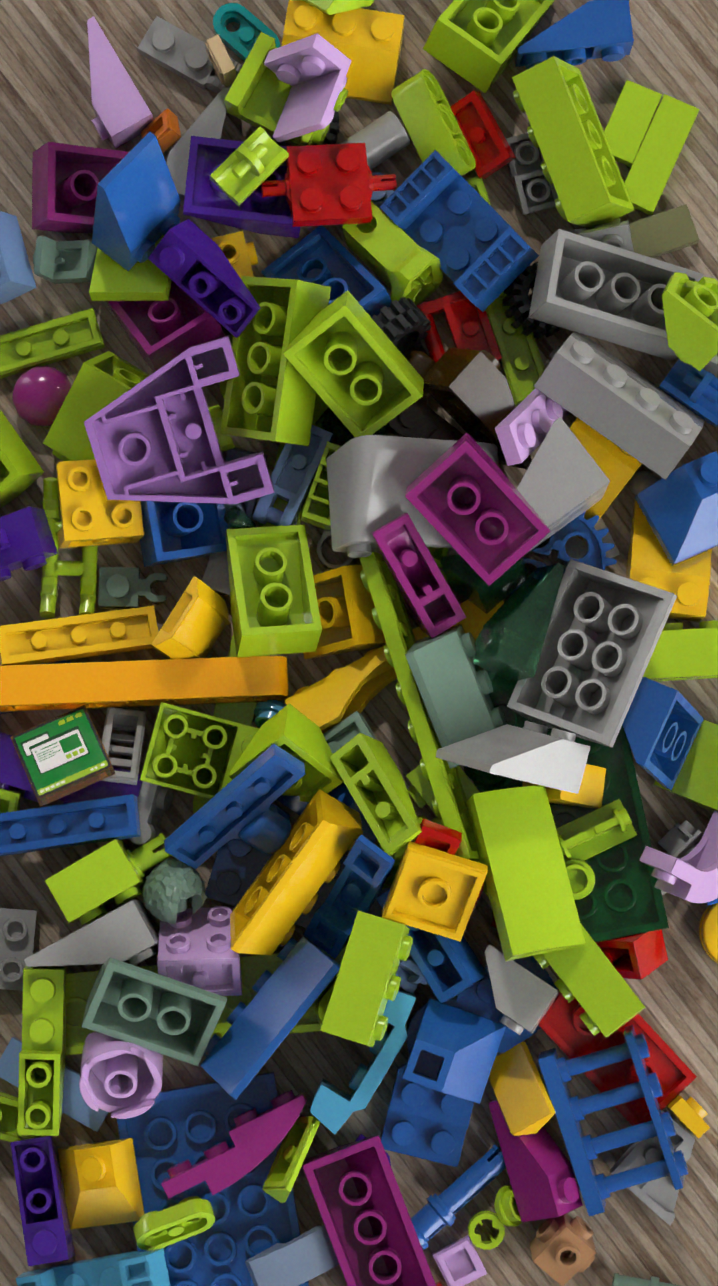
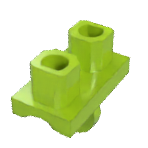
M260 126L210 175V180L239 206L288 158L289 153L275 143Z

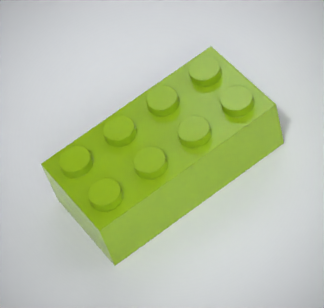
M553 56L512 77L517 89L513 91L515 102L523 113L526 112L530 122L527 132L533 145L536 148H540L544 162L541 163V168L546 180L550 184H554L558 198L555 199V205L560 216L570 223L594 229L595 225L609 223L634 211L580 69Z
M242 276L241 280L261 309L238 338L233 336L232 349L240 376L227 380L220 434L309 446L316 392L283 355V351L309 322L329 305L331 287L295 279Z

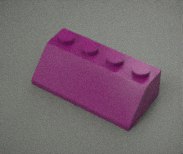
M379 1135L344 1144L304 1160L302 1164L348 1286H436Z

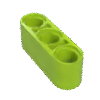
M421 70L392 90L391 94L394 104L422 163L436 150L461 176L476 167L475 158L437 79L429 70Z

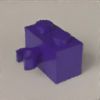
M29 506L0 517V582L11 578V571L21 567H23L24 571L40 568L47 564L46 558L58 554L44 509Z

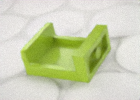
M261 32L228 91L224 102L227 113L257 128L261 126L268 134L273 136L292 86L280 81L276 74L264 65L268 52L277 47L275 38ZM345 87L339 93L333 109L337 112L343 106L348 95V90ZM330 124L324 129L284 142L292 146L321 145L329 131Z

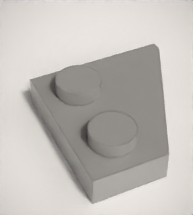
M672 1119L676 1135L670 1137L674 1152L682 1150L687 1163V1160L691 1157L695 1139ZM658 1136L633 1143L609 1172L613 1175L664 1160ZM670 1175L628 1187L632 1193L669 1226L672 1224L675 1218L674 1208L679 1189L675 1190Z

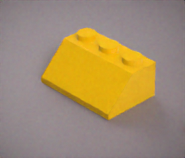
M289 0L282 46L318 33L352 60L346 74L347 82L345 89L348 90L346 98L392 105L391 92L395 88L404 34L405 15L363 8L328 15L303 0Z

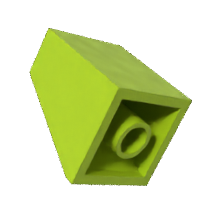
M110 351L85 361L43 444L53 449L52 453L62 461L95 459L84 421L150 375Z

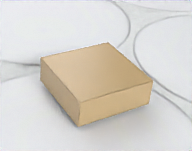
M217 34L206 40V51L222 86L227 87L233 84L236 79V69Z

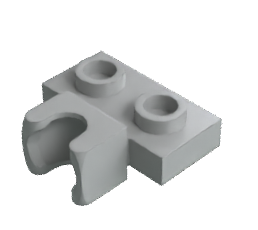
M0 908V989L23 991V968L27 966L24 959L33 955L36 910Z

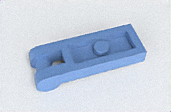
M312 425L309 446L285 444L270 476L274 493L260 497L253 514L254 521L261 524L269 522L276 526L296 525L298 515L313 484L327 441L333 442V433ZM277 497L288 501L284 512L273 507Z

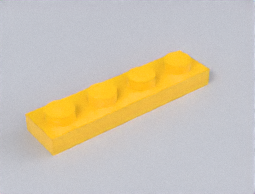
M154 605L0 626L1 666L33 665L153 648L151 644L159 632Z

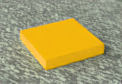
M410 841L407 843L384 904L382 918L461 942L486 878L488 865Z

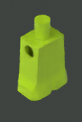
M371 201V223L343 224L342 229L347 246L392 290V301H399L400 298L405 297L406 299L410 298L417 306L426 300L443 280L440 259L416 244Z

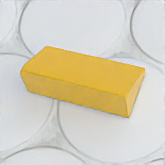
M526 1042L517 1044L495 1058L488 1079L511 1134L514 1136L536 1134L555 1114V1109Z

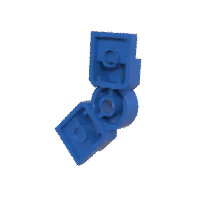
M533 956L513 960L557 989L546 969L543 970ZM488 966L484 967L488 976L458 994L456 999L451 998L443 1002L444 1004L501 1023L499 1021L503 1017V1014L495 1006ZM427 1003L414 1013L408 1024L406 1042L409 1054L411 1053ZM540 1026L536 1027L533 1034L524 1029L521 1035L506 1027L498 1052L504 1053L537 1033L541 1029ZM407 1062L397 1069L381 1136L384 1149L458 1168L474 1102L403 1079L402 1076Z

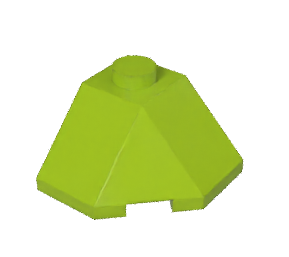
M675 272L670 277L661 296L668 347L675 352L682 362L691 364L698 371H701L718 353V281L715 278L704 276L699 282L691 281L687 274Z
M291 704L285 706L262 724L229 775L233 780L271 745L275 744L303 762L305 767V775L282 795L299 796L300 801L310 802L319 789L328 794L343 782L329 758L333 753L321 729Z

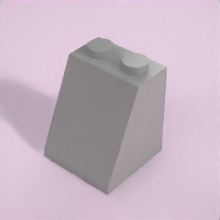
M561 417L552 424L517 487L520 494L551 530L527 553L599 502L610 483L608 477Z

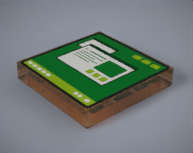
M85 705L10 737L40 807L116 774Z

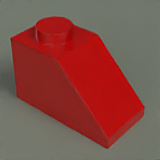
M662 930L596 943L622 978L642 980L668 961Z

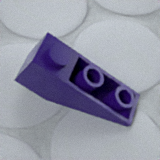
M189 219L169 229L148 257L153 264L236 338L241 335L261 309L220 247Z
M52 1136L10 1142L28 1266L69 1260L75 1255L66 1198Z

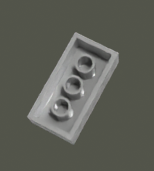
M558 229L541 245L529 318L673 361L677 356L668 347L661 296L670 277L675 272L685 273L689 280L697 282L703 277V274Z

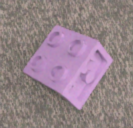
M318 33L270 50L265 59L264 65L272 70L280 81L292 86L273 134V138L279 143L327 127L334 117L333 109L338 95L346 85V74L352 60Z
M216 906L197 909L195 914H193V908H187L184 912L177 913L176 925L160 920L157 955L158 974L221 996L242 995L240 953L231 950L230 914L235 907Z

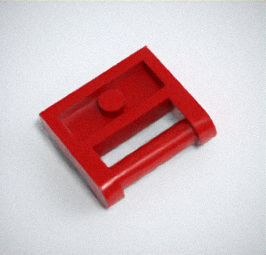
M461 291L417 305L431 322V329L427 331L428 335L424 340L429 355L435 362L445 353L433 319L434 315L442 312L444 313L455 348H469L478 351L486 350L498 362H501L502 357L486 310L482 312Z

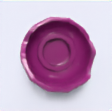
M34 367L22 374L16 381L12 401L19 417L34 426H51L72 385L67 375L55 367Z

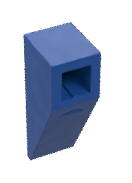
M629 0L588 1L518 47L515 67L525 66L526 69H529L553 56L576 66L585 63L587 59L602 58L605 62H613L623 59L625 55H630L634 39Z

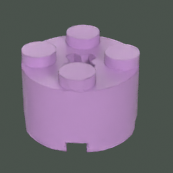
M96 1031L90 1033L86 1037L82 1051L79 1081L80 1093L86 1104L97 1112L101 1109L111 1113V1117L118 1119L136 1117L148 1111L161 1091L163 1054Z

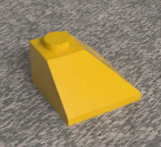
M133 1138L58 1148L70 1230L139 1221L140 1217L145 1214Z

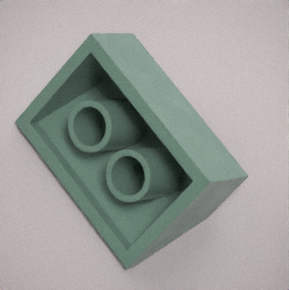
M462 624L447 629L433 638L428 636L417 640L405 654L441 747L507 724L502 709L500 707L494 708L489 693L493 692V687L489 675L485 669L479 670L474 656L478 655V648L471 632H464ZM447 761L450 769L460 765Z
M110 957L101 966L86 1003L82 1027L198 1066L227 1003V997Z

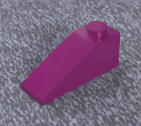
M408 513L402 514L371 533L406 604L425 634L433 638L467 618Z
M498 1101L489 1102L490 1112L521 1222L560 1217L583 1206L572 1165L544 1126L536 1134L514 1136L509 1130Z

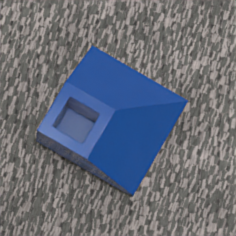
M429 998L402 1078L433 1090L480 1104L506 1026Z

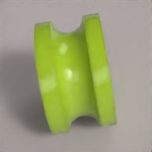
M489 1210L475 1213L470 1219L468 1234L476 1247L483 1250H491L498 1247L503 1241L505 1227L496 1213ZM483 1219H490L492 1227L498 1229L495 1237L491 1234L489 1235L491 1238L489 1241L481 1240V1234L475 1231L478 1223L481 1226L483 1225L481 1221Z

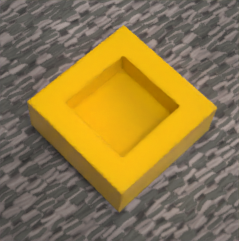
M678 1095L666 1106L698 1139L710 1128L703 1120L708 1113L691 1096L685 1101Z

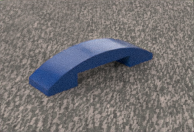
M361 834L343 863L345 867L326 901L315 912L303 935L335 959L349 940L358 910L365 913L369 911L393 868L395 859Z

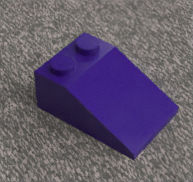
M191 136L183 207L184 215L259 234L299 238L301 227H292L291 208L286 200V196L262 198L260 185L237 206L210 180V175L243 143L242 141ZM285 160L265 181L284 180L287 172V161Z

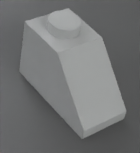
M488 945L485 950L495 1006L503 1014L499 1022L518 1035H521L524 1029L533 1034L558 996V990L515 961H505L503 953Z

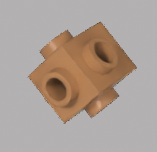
M566 1213L554 1219L548 1218L540 1225L536 1237L529 1243L532 1260L556 1282L564 1286L577 1272H584L593 1262L596 1254L592 1237L594 1232L579 1216L573 1219Z

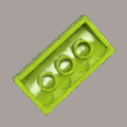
M522 786L472 794L466 801V806L480 862L488 865L485 882L505 961L586 944L545 786Z

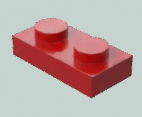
M473 90L450 107L475 158L476 167L474 169L479 178L486 179L516 158L479 91Z

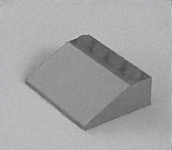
M574 332L568 337L534 385L536 389L665 480L690 448L703 428L705 421L589 337L578 332Z
M570 559L507 707L527 720L548 726L551 729L556 728L575 733L576 737L613 747L677 595Z

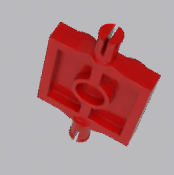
M365 143L287 146L286 151L289 153V156L286 159L287 172L285 179L267 180L261 184L262 198L286 196V200L291 208L292 227L371 223L372 221L371 197L373 191H395L396 175H372L367 164Z

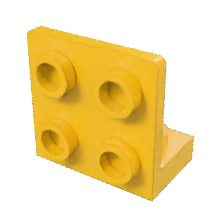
M95 459L58 462L56 471L62 527L57 533L59 549L137 543L144 536L141 501L108 500Z

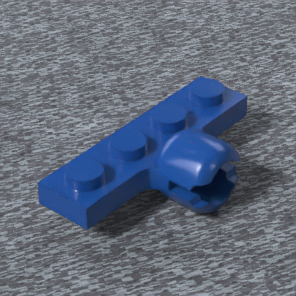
M271 745L164 840L165 852L195 870L232 839L242 840L263 854L276 852L288 839L291 832L289 813L274 805L273 802L305 775L304 763L277 745Z

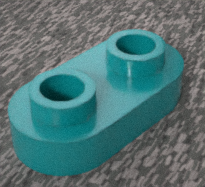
M227 3L215 12L213 17L215 35L218 34L222 43L244 62L261 32L275 38L276 47H281L278 36L244 6L237 3ZM232 22L240 25V28L234 32L228 31L226 27Z

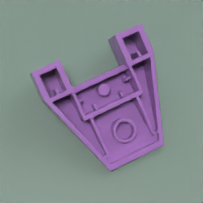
M229 336L188 348L84 421L108 500L238 504L274 493L273 483L263 451L227 462L224 461L202 388L240 376Z

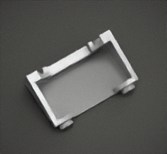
M365 435L349 440L326 459L332 551L347 552V556L352 558L370 556L372 554L371 550L378 548L371 533L402 514L408 513L426 547H446L450 556L457 557V562L467 563L405 497L407 486L457 441ZM476 442L499 467L497 445Z

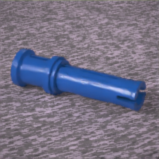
M495 1144L439 1196L435 1193L433 1196L430 1195L426 1198L427 1204L411 1217L421 1247L424 1250L429 1247L428 1241L446 1225L451 1227L455 1223V1214L506 1169L502 1151Z

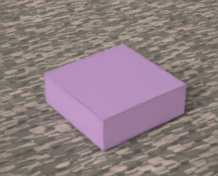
M469 1235L432 1253L448 1286H464L487 1274Z

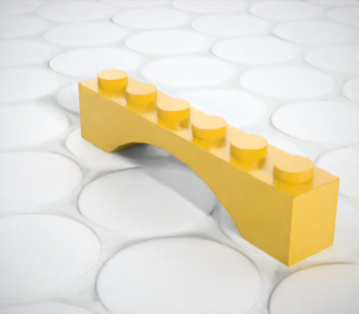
M494 586L471 595L467 601L459 604L467 618L452 627L462 624L465 633L471 632L478 648V655L474 656L475 658L489 659L522 641L515 618ZM420 626L412 629L416 641L428 637L421 630ZM384 646L368 651L362 658L345 667L333 670L320 681L298 689L284 701L286 705L291 704L319 726L324 734L354 712L358 711L361 714L369 701L385 686L396 680L397 675L394 667L388 663L384 653Z

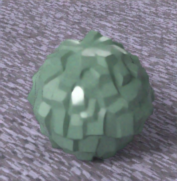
M175 858L166 859L159 863V866H155L151 873L147 875L146 882L142 887L143 902L146 908L150 910L151 915H154L161 921L176 925L177 913L184 912L187 909V900L192 905L193 914H195L197 909L203 906L207 898L205 895V882L201 878L200 873Z

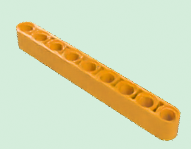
M284 656L0 666V712L78 709L80 707H85L86 709L160 706L161 702L171 705L265 702L267 700H285L289 697L287 658Z

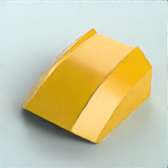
M194 576L151 645L159 654L167 659L206 658L224 627L231 624L225 600Z

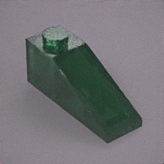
M557 563L535 569L483 625L482 631L479 633L475 643L474 664L510 682L535 676L563 576L564 565Z

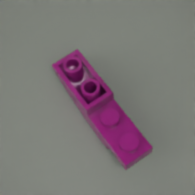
M292 1090L287 1091L270 1100L272 1108L258 1114L256 1108H253L235 1117L236 1126L229 1130L234 1145L228 1147L226 1141L221 1142L204 1151L206 1159L194 1165H191L190 1160L187 1159L169 1168L167 1172L170 1177L165 1178L161 1183L168 1199L205 1180L212 1195L252 1171L278 1146L296 1122L307 1101L304 1092L295 1096Z

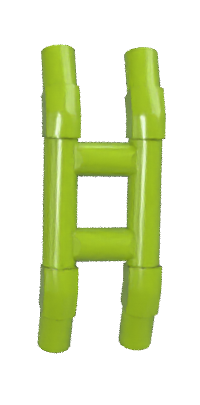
M48 477L43 479V509L45 510L58 552L57 533L62 527V521H59L60 500L58 481L55 477ZM98 546L82 547V561L58 560V554L46 558L47 564L42 566L40 617L45 619L55 617L58 576H81L79 615L95 613L98 581Z

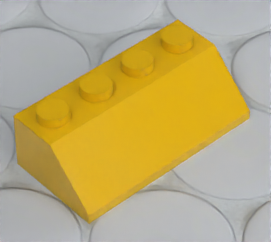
M319 789L292 826L285 844L273 853L230 914L231 950L240 954L271 956L279 944L282 946L287 944L294 933V923L302 913L306 915L311 911L316 903L319 888L324 881L330 883L334 879L340 868V859L347 850L351 851L357 838L361 834L363 835L359 812L323 790Z

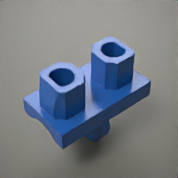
M678 359L658 388L717 428L718 378L710 371L705 369L698 371L691 364H686Z

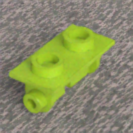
M620 799L556 829L564 861L569 859L585 861L637 836L629 814L623 807Z

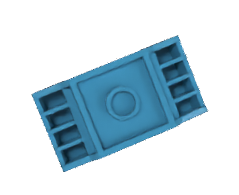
M399 989L395 1000L387 1001L383 1016L388 1017V1023L392 1026L389 1031H385L382 1041L375 1040L373 1048H369L374 1056L368 1066L360 1063L348 1083V1087L353 1089L351 1095L327 1080H321L310 1112L333 1134L337 1133L354 1111L366 1108L408 1036L405 1024L416 1000L414 994Z
M164 1248L133 1251L64 1263L24 1272L16 1277L17 1286H170Z

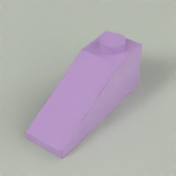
M93 16L87 20L92 106L96 114V118L91 121L102 141L109 138L116 149L141 135V131L154 119Z

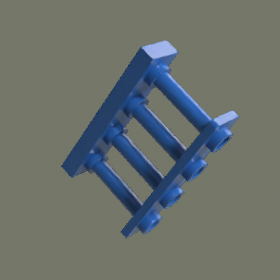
M633 1025L627 1026L624 1029L626 1043L569 1060L566 1057L559 1058L556 1048L540 1052L538 1057L540 1069L555 1109L558 1124L589 1216L605 1212V1199L611 1197V1192L669 1175L675 1190L683 1188V1176L689 1174L682 1150L674 1152L670 1137L676 1135L670 1113L669 1111L662 1113L657 1100L658 1097L663 1096L656 1072L649 1074L644 1060L650 1057L646 1039L643 1033L636 1035ZM632 1058L638 1075V1082L579 1099L578 1095L571 1096L567 1082L572 1081V1076ZM645 1097L652 1118L651 1121L592 1138L591 1134L584 1136L580 1121L585 1119L586 1114ZM658 1136L664 1160L606 1177L604 1173L597 1175L593 1164V1159L598 1158L597 1154Z

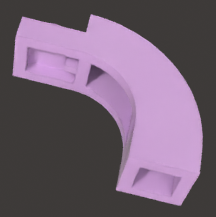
M714 810L697 846L682 858L678 859L651 847H645L639 861L654 868L651 876L658 879L654 886L655 888L692 903H706L718 898V811Z

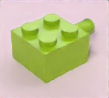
M160 833L159 836L133 851L130 848L128 849L123 840L114 839L46 879L45 882L68 923L80 921L82 926L88 925L106 915L108 912L105 906L116 901L117 905H123L142 894L143 892L139 886L146 882L144 872L167 858L173 857L165 852V848L155 853L156 849L164 845L165 835Z

